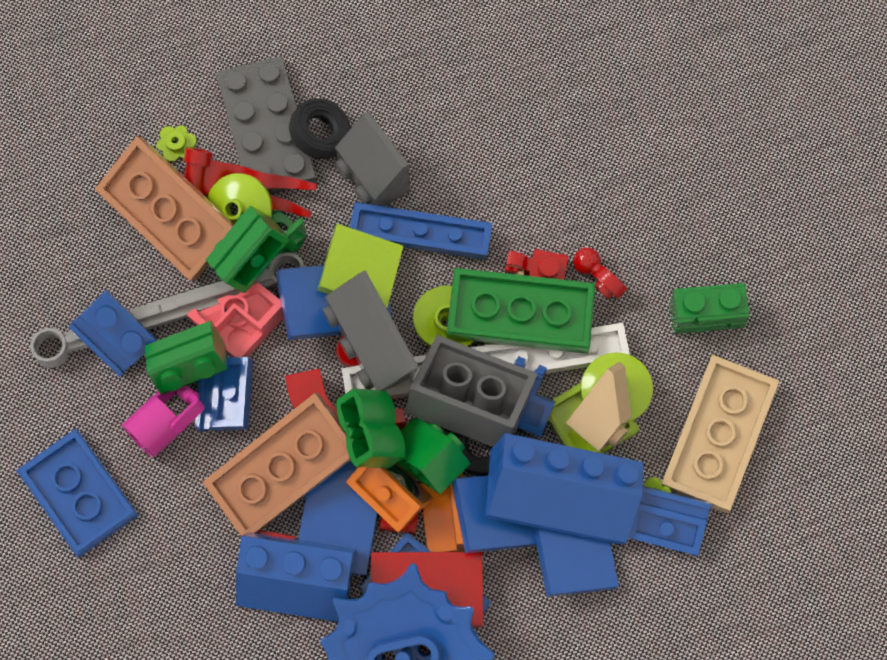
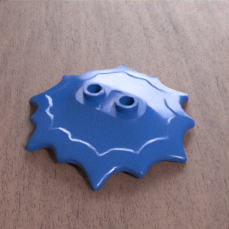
M415 563L410 564L407 570L395 581L389 583H369L363 596L358 599L334 597L332 602L337 611L338 624L332 633L320 640L328 660H386L384 653L387 651L395 653V660H493L495 657L494 652L479 639L473 629V607L455 606L449 601L445 591L428 587L423 582L418 566ZM420 644L427 646L431 653H423L420 650Z

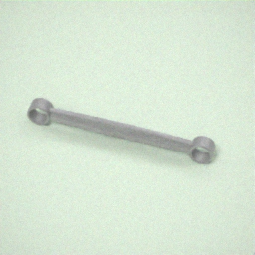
M281 253L272 260L269 268L265 269L253 284L260 283L267 290L273 287L278 289L277 279L274 276L277 268L286 263L295 264L299 268L304 267V263L294 253ZM220 281L128 311L150 330L188 318L187 314L191 310L196 308L197 311L212 307L219 303L217 299L227 295H237L241 291L226 284L224 281ZM54 328L39 330L34 334L30 342V350L34 358L45 368L59 367L68 359L70 352L88 347L72 330L62 334ZM56 338L61 340L62 348L56 356L43 358L38 354L40 344L46 339Z

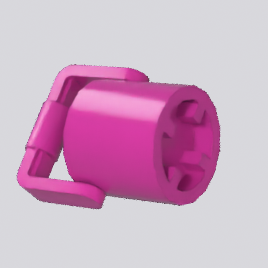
M188 385L165 394H160L158 391L121 426L131 439L154 459L202 413L204 405L199 400V394ZM175 394L189 404L178 416L165 405Z

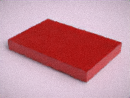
M371 552V582L389 583L395 581L407 570L410 564L415 563L418 566L423 582L428 587L445 591L449 601L455 606L473 607L472 626L473 628H483L482 552L467 554L465 552Z

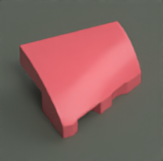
M260 283L253 284L246 293L241 292L237 295L224 296L217 299L219 302L217 305L201 311H197L195 308L187 314L188 318L196 326L212 321L225 343L226 353L231 357H249L284 319L281 300Z

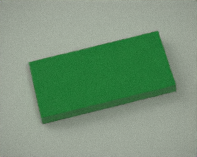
M454 268L446 338L589 354L596 283Z

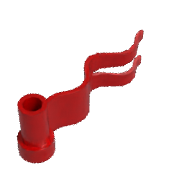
M186 147L183 161L186 162L184 177L202 194L209 195L211 188L218 180L236 173L255 177L265 188L314 191L317 188L316 183L298 178L264 173L245 166L212 160L213 152L192 147ZM270 195L273 210L285 211L307 218L311 217L312 211L286 199Z

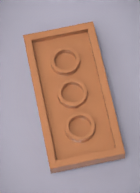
M136 136L95 188L113 208L189 281H197L209 266L206 258L214 250L215 245L235 225L143 137Z
M314 393L202 483L241 536L247 532L257 534L350 461L346 447V432L320 394Z

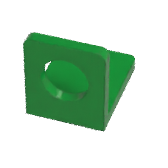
M276 210L271 218L277 224H283L287 227L288 230L285 234L290 238L278 255L285 252L294 253L306 240L305 221L299 218L293 223L280 210Z

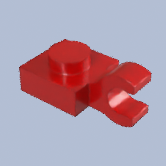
M534 249L533 256L530 258L523 253L509 251L505 272L517 274L519 271H523L524 275L564 280L569 256Z

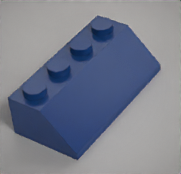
M505 433L490 449L485 518L625 545L642 498L644 462Z

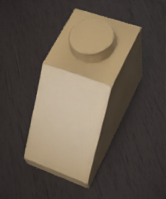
M618 362L605 371L566 422L598 451L609 444L615 447L628 432L624 426L632 416L626 370L622 363Z

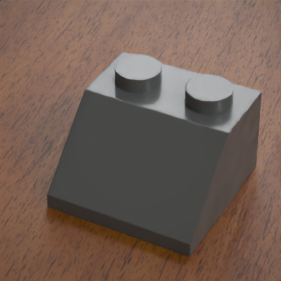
M367 111L335 147L337 161L334 164L345 180L350 178L355 184L354 192L361 203L386 207L410 191L409 164L370 112Z

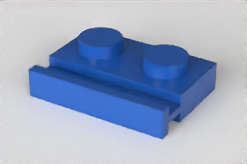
M107 289L69 324V328L119 377L145 354V345L157 341V338Z
M227 358L228 370L198 381L197 393L199 394V400L204 405V410L195 418V429L200 432H205V430H249L253 360L251 358Z
M643 485L642 498L628 538L698 556L711 503Z

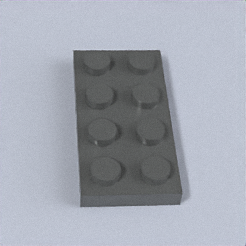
M282 56L216 72L240 165L264 173L288 176L316 183L310 156L298 149L290 137L289 123L291 115L296 110V105ZM289 188L266 189L269 194L288 190Z

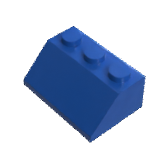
M247 532L241 536L236 569V606L338 622L337 611L332 599L334 597L349 599L357 549Z

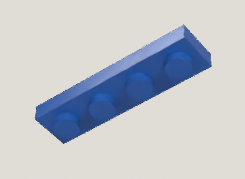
M354 202L350 228L403 245L404 248L487 260L493 223Z

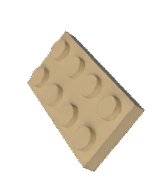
M712 355L663 478L662 486L669 487L672 492L679 495L710 502L712 508L729 514L779 380Z

